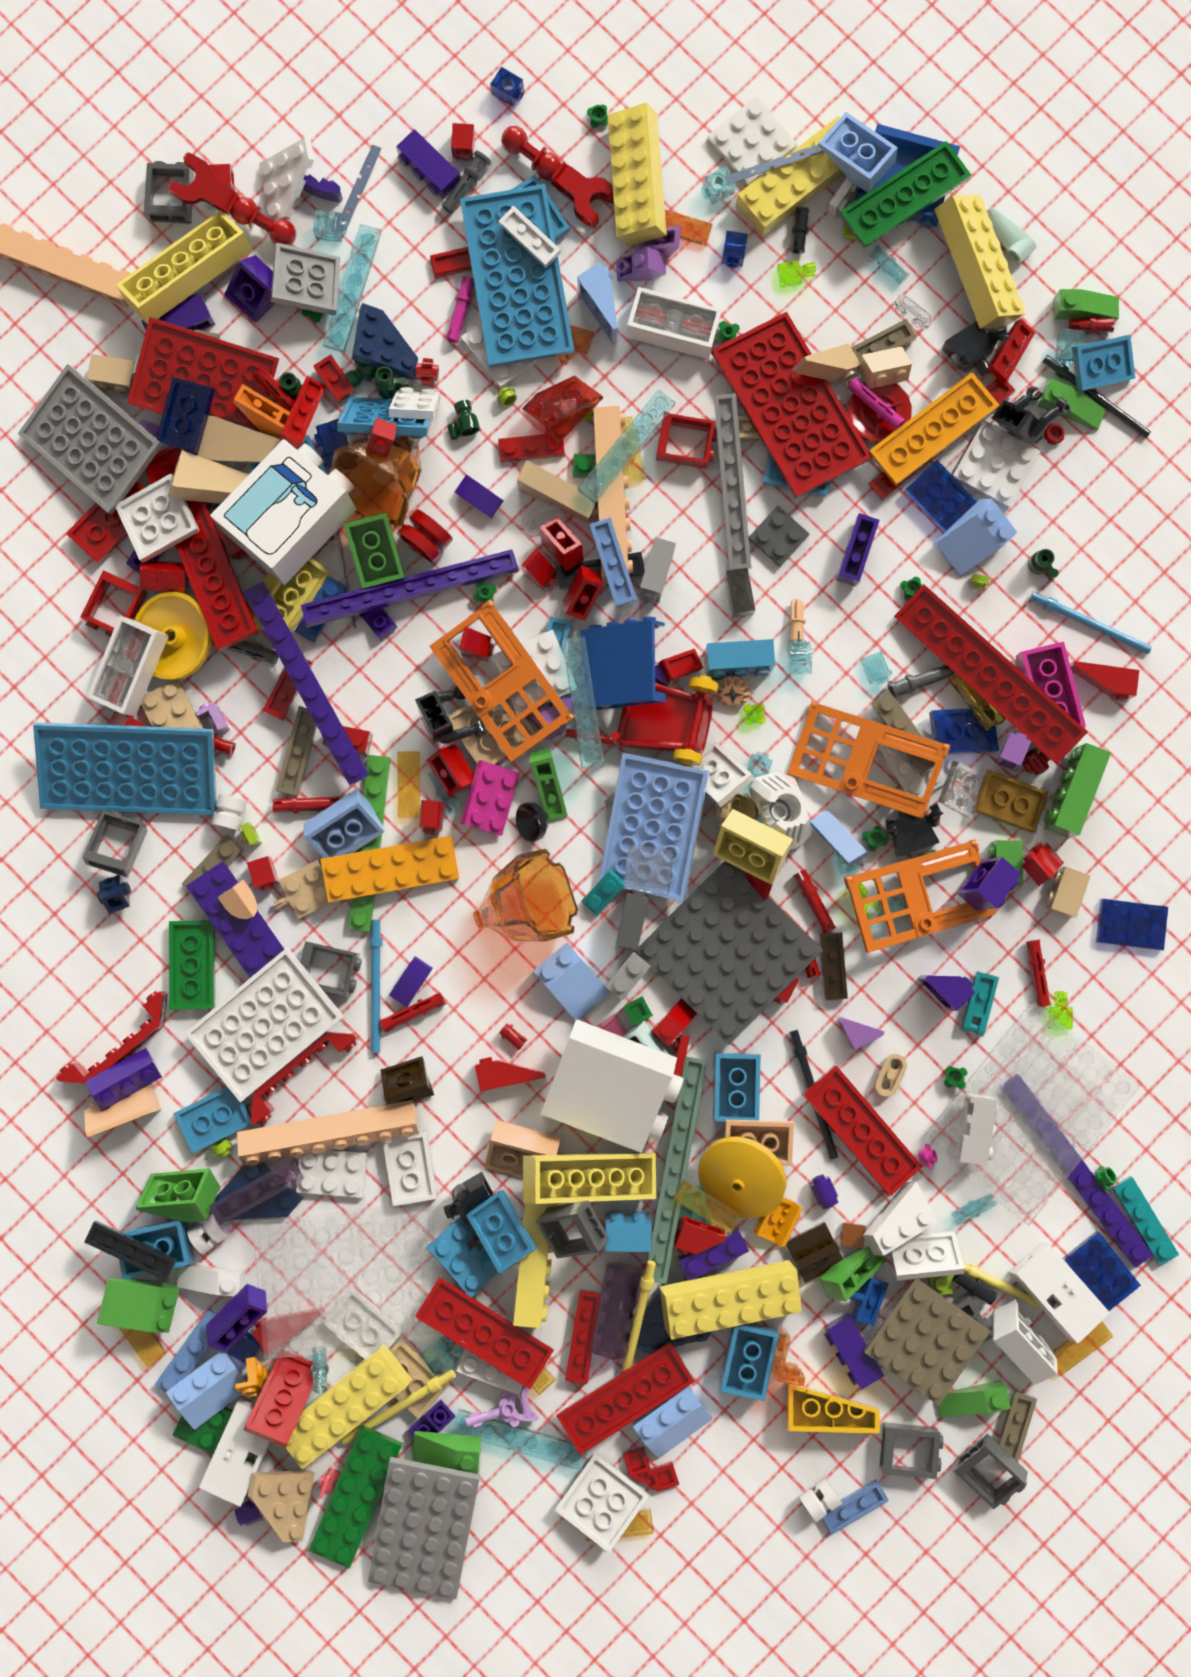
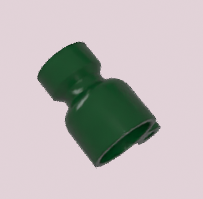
M354 360L356 369L345 373V376L355 389L361 384V381H371L374 379L377 368Z
M382 366L377 369L375 373V386L380 397L385 399L392 398L397 390L408 387L407 379L405 377L395 378L389 367Z
M283 373L279 379L280 386L295 401L302 384L293 373Z
M470 400L456 402L454 409L459 417L447 426L451 440L458 439L461 436L474 435L481 429L476 414L471 413L472 406Z
M1042 549L1029 558L1028 568L1032 573L1037 575L1045 573L1049 580H1054L1059 575V571L1052 567L1055 556L1051 550Z

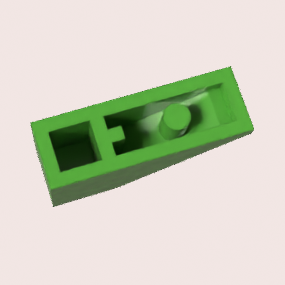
M1059 289L1053 298L1054 319H1089V317H1095V319H1119V297L1083 289Z
M1054 379L1048 382L1037 405L1038 407L1049 411L1051 408L1054 409L1056 407L1058 398H1063L1069 404L1070 411L1067 414L1060 413V416L1094 430L1099 429L1106 409L1071 386Z
M550 748L528 753L543 810L549 818L548 821L568 816Z
M867 1246L831 1266L819 1278L826 1297L846 1302L887 1261L885 1255H873L871 1249Z
M1001 1380L951 1390L938 1406L940 1417L989 1414L1011 1409L1007 1388Z

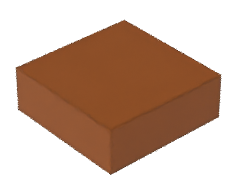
M843 1222L840 1245L864 1248L865 1238L863 1234L865 1233L866 1225Z

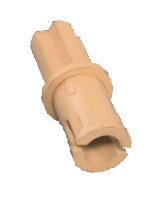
M801 599L791 600V615L788 620L791 643H794V640H796V643L804 642L803 624L806 623V620L803 619L804 602Z

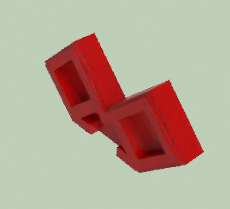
M644 1446L623 1453L630 1478L646 1484L657 1492L680 1485L672 1461L651 1468Z

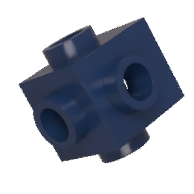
M116 875L99 882L97 897L108 913L111 914L130 907L129 894L132 892L128 882H124L120 875Z

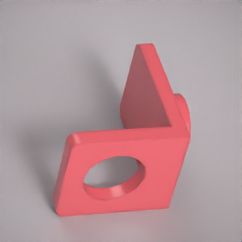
M331 1468L327 1476L323 1474L318 1487L322 1489L319 1498L322 1499L325 1492L333 1494L335 1489L334 1481L340 1477V1471Z

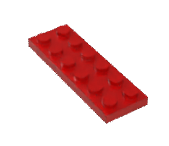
M833 1065L802 1093L809 1104L888 1196L891 1197L923 1167L837 1065Z
M441 1277L437 1279L415 1315L417 1319L529 1390L554 1351L547 1344L520 1327L513 1326L512 1322Z
M670 1341L557 1413L556 1416L581 1455L694 1383L695 1379Z

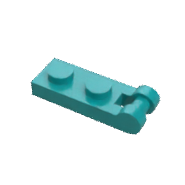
M976 971L973 981L974 986L972 987L976 993L968 1001L961 1024L962 1032L968 1033L970 1031L974 1032L977 1036H984L999 977ZM973 1016L980 1018L978 1024L971 1023Z

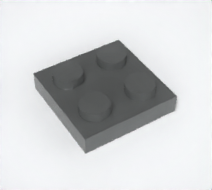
M777 505L749 536V540L781 567L807 539L810 533Z

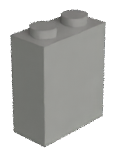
M657 537L654 538L639 591V596L643 597V601L649 603L660 602L676 543Z
M632 952L605 987L623 1001L651 966L635 952Z

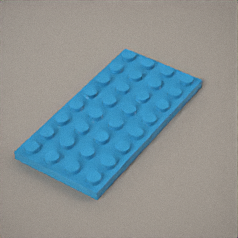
M545 184L460 198L489 368L573 354L574 346L558 256L545 268L499 225V220L514 206L556 245Z
M38 722L33 725L40 809L114 810L117 812L214 815V812L217 811L213 729Z

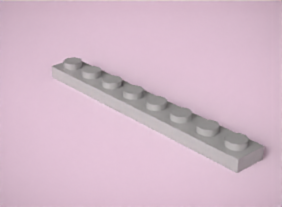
M736 393L714 396L729 570L752 569Z

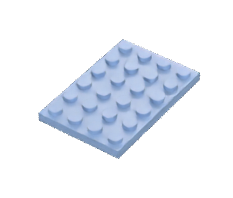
M622 753L599 881L611 869L627 884L624 887L625 889L637 890L684 902L710 770Z

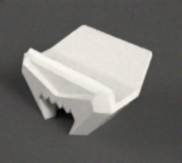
M773 772L754 778L748 791L762 816L763 824L792 838L793 841L789 850L801 847L813 834L795 777Z

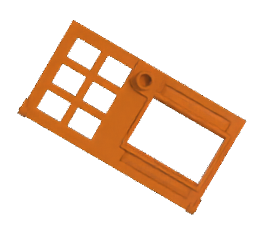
M489 600L478 611L429 647L506 756L513 762L561 726L568 724L575 716L568 710L496 609L493 601ZM479 619L512 664V667L483 688L450 642L451 639L464 630V627L471 626ZM536 679L546 695L533 703L523 688ZM519 692L529 707L516 716L506 700ZM551 700L561 715L548 724L538 708ZM501 704L511 718V721L499 729L490 717L489 712ZM533 712L543 726V729L530 736L522 725L521 720ZM514 725L517 726L526 739L525 742L515 749L512 748L503 735Z
M812 701L787 774L924 819L943 762L948 755L951 745L927 739ZM818 714L836 719L831 733L814 728ZM842 722L860 727L855 741L837 736ZM811 734L829 739L824 753L806 748ZM835 742L853 747L848 761L830 756ZM879 745L935 762L923 798L867 780ZM804 754L822 759L817 773L799 768ZM828 762L846 767L841 781L823 776Z
M976 839L860 874L844 877L866 953L996 914L995 909L976 911L968 903L933 913L923 876L972 862L975 870L981 862L978 852L980 850ZM897 873L900 888L885 892L881 877ZM874 879L877 895L862 899L858 883ZM902 893L906 909L891 913L887 898ZM879 900L883 916L868 920L864 904ZM908 914L912 930L896 934L893 919ZM885 921L889 936L874 941L870 925Z

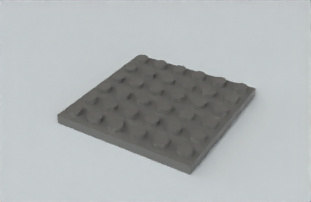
M724 861L638 947L636 952L730 1045L823 952V949L769 896L767 900L763 899L740 868Z

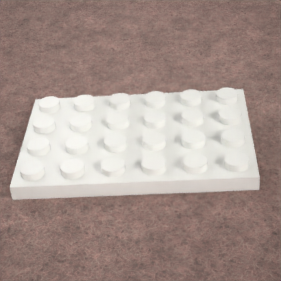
M286 948L184 1034L239 1102H242L344 1018V1016L290 949Z

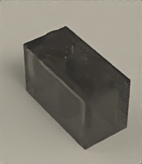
M748 567L726 571L724 579L732 619L754 615L755 605Z

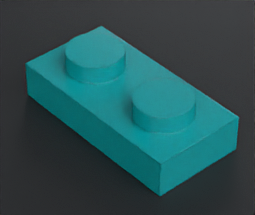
M610 869L581 902L598 916L627 884Z

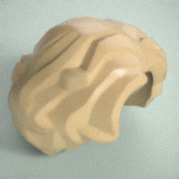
M746 793L736 794L722 807L718 806L715 810L716 821L721 826L733 809L756 820L758 814L754 800Z

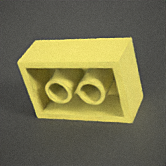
M733 809L721 826L712 855L772 885L784 866L793 839Z

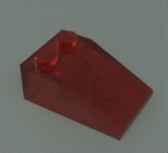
M574 375L538 392L522 410L532 425L559 444L603 399V396Z

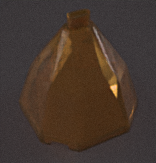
M401 435V437L395 438L387 458L366 451L369 436L362 437L337 448L333 454L330 473L337 469L354 486L348 495L357 509L355 512L364 517L387 511L391 524L394 527H401L404 524L416 493L422 472L418 444L420 439L411 438L409 435Z
M546 849L517 855L493 877L479 910L473 913L476 925L479 928L485 926L513 941L546 942L573 934L575 927L571 925L572 917L577 915L578 907L564 866L561 863L554 864L548 858L550 853Z

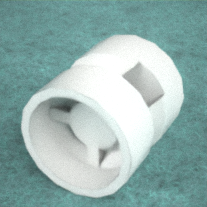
M219 794L216 803L219 810L214 812L211 824L240 831L242 823L240 814L245 812L247 801Z
M213 1212L206 1221H203V1224L197 1223L187 1230V1235L195 1249L199 1253L204 1254L214 1247V1242L220 1243L229 1237L230 1232L222 1218Z
M826 1478L815 1485L814 1491L809 1489L800 1496L804 1506L816 1522L827 1516V1510L834 1511L842 1505L840 1498Z

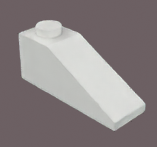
M186 1265L178 1267L176 1286L213 1295L234 1297L244 1287L246 1270Z

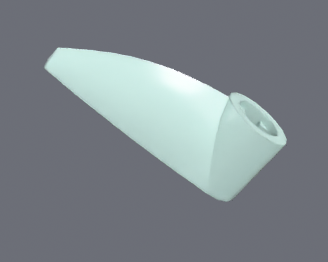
M991 207L988 215L992 221V227L997 238L1007 249L1010 258L1016 263L1021 264L1037 248L1035 241L1006 216Z

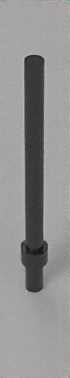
M1046 355L1042 362L1054 370V374L1062 379L1063 377L1077 387L1075 375L1069 371V367L1063 363H1058L1049 355ZM1095 389L1082 391L1144 438H1147L1152 432Z
M798 1029L789 1033L794 1045V1056L798 1058L808 1089L815 1082L806 1057L808 1055L806 1046H803ZM815 1111L830 1160L838 1158L829 1126Z

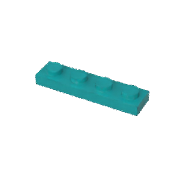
M1129 1176L1112 1186L1111 1188L1144 1243L1152 1252L1156 1263L1162 1266L1179 1255L1178 1251L1134 1178Z

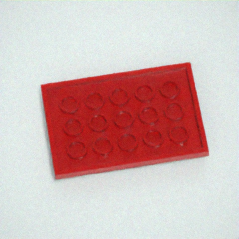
M149 317L127 404L204 428L206 427L208 416H215L260 432L233 403V400L242 384L269 399V395L265 392L266 389L253 376V373L261 366H264L267 372L274 378L279 358Z

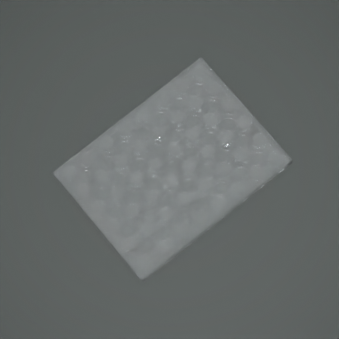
M1031 1001L921 1140L1029 1226L1141 1086L1034 1001ZM965 1093L992 1096L998 1099V1113L994 1123L996 1126L995 1136L992 1138L990 1146L993 1147L992 1160H988L987 1166L964 1163L957 1160Z
M431 1200L398 1206L391 1204L252 1222L258 1288L266 1291L268 1310L261 1318L264 1360L445 1337L415 1317L439 1278L438 1261L426 1248L435 1239Z

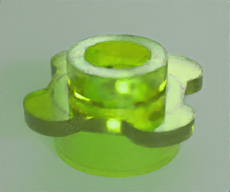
M746 704L743 710L746 713L745 724L765 723L764 704Z

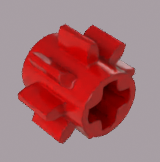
M423 358L422 363L416 364V380H421L422 386H432L433 381H438L439 365L434 364L433 359Z
M1034 748L1026 753L1024 757L1026 762L1022 763L1027 773L1032 774L1034 772L1035 775H1040L1049 769L1050 766L1047 762L1051 759L1042 751H1039L1038 748Z

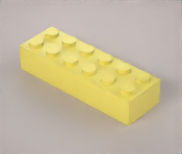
M646 102L608 114L616 236L627 247L667 236L658 116Z
M836 117L791 153L818 145L840 117ZM825 152L778 168L773 166L770 171L765 172L738 193L736 206L759 234L764 237L796 212L797 207L800 208L844 173Z
M980 195L951 196L934 210L979 328L1008 326L1026 313L1023 308V302L1016 290L1015 281L1008 269V263L1000 248V242L993 230L992 221L989 219L985 209V203Z
M220 210L117 283L116 286L125 302L148 325L149 317L160 318L249 254L252 249L244 232Z
M656 1153L523 1156L524 1203L548 1204L587 1200L594 1202L656 1199Z
M525 1203L523 1225L536 1245L537 1250L519 1262L513 1326L541 1328V1322H546L548 1304H543L544 1299H548L550 1281H546V1276L551 1274L552 1259H548V1253H553L536 1220L548 1207L557 1206L558 1203Z
M789 1260L659 1286L664 1326L671 1340L802 1312L797 1269Z
M385 1344L381 1345L304 1407L286 1449L303 1470L404 1390L412 1378Z

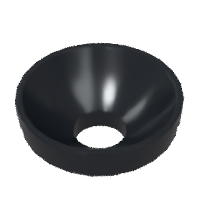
M534 802L522 803L518 807L515 817L518 832L527 842H536L542 839L547 831L548 815Z

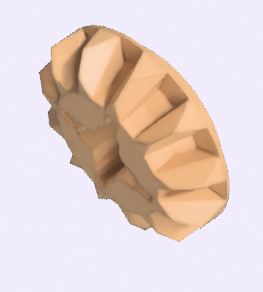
M728 676L718 682L719 686L716 695L718 701H721L724 707L728 705L734 709L736 706L742 707L744 703L749 701L751 690L744 679ZM731 687H733L736 693L734 698L730 694Z

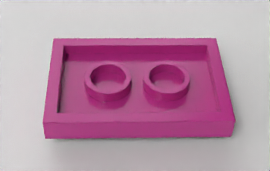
M478 760L461 824L502 836L520 773Z

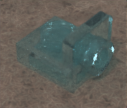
M882 651L860 660L869 684L876 682L877 685L886 683L889 681L888 677L893 674L892 670H889Z

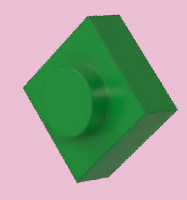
M574 454L573 477L594 478L596 455Z
M643 996L623 1006L633 1026L653 1016Z

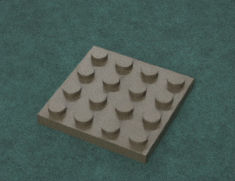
M915 1278L907 1286L863 1351L939 1406L986 1339L990 1330L924 1282Z

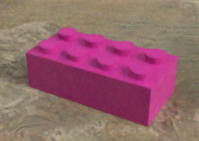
M1059 642L1022 651L1015 657L1018 669L1083 728L1086 727L1065 643Z

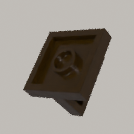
M423 1056L380 1070L384 1098L387 1105L408 1100L415 1102L434 1095V1089L427 1075Z
M825 1222L790 1238L786 1243L805 1283L823 1275L831 1266L843 1260L839 1252L840 1249Z

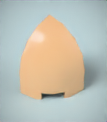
M244 880L217 897L224 908L231 915L239 919L252 918L257 912L255 897Z

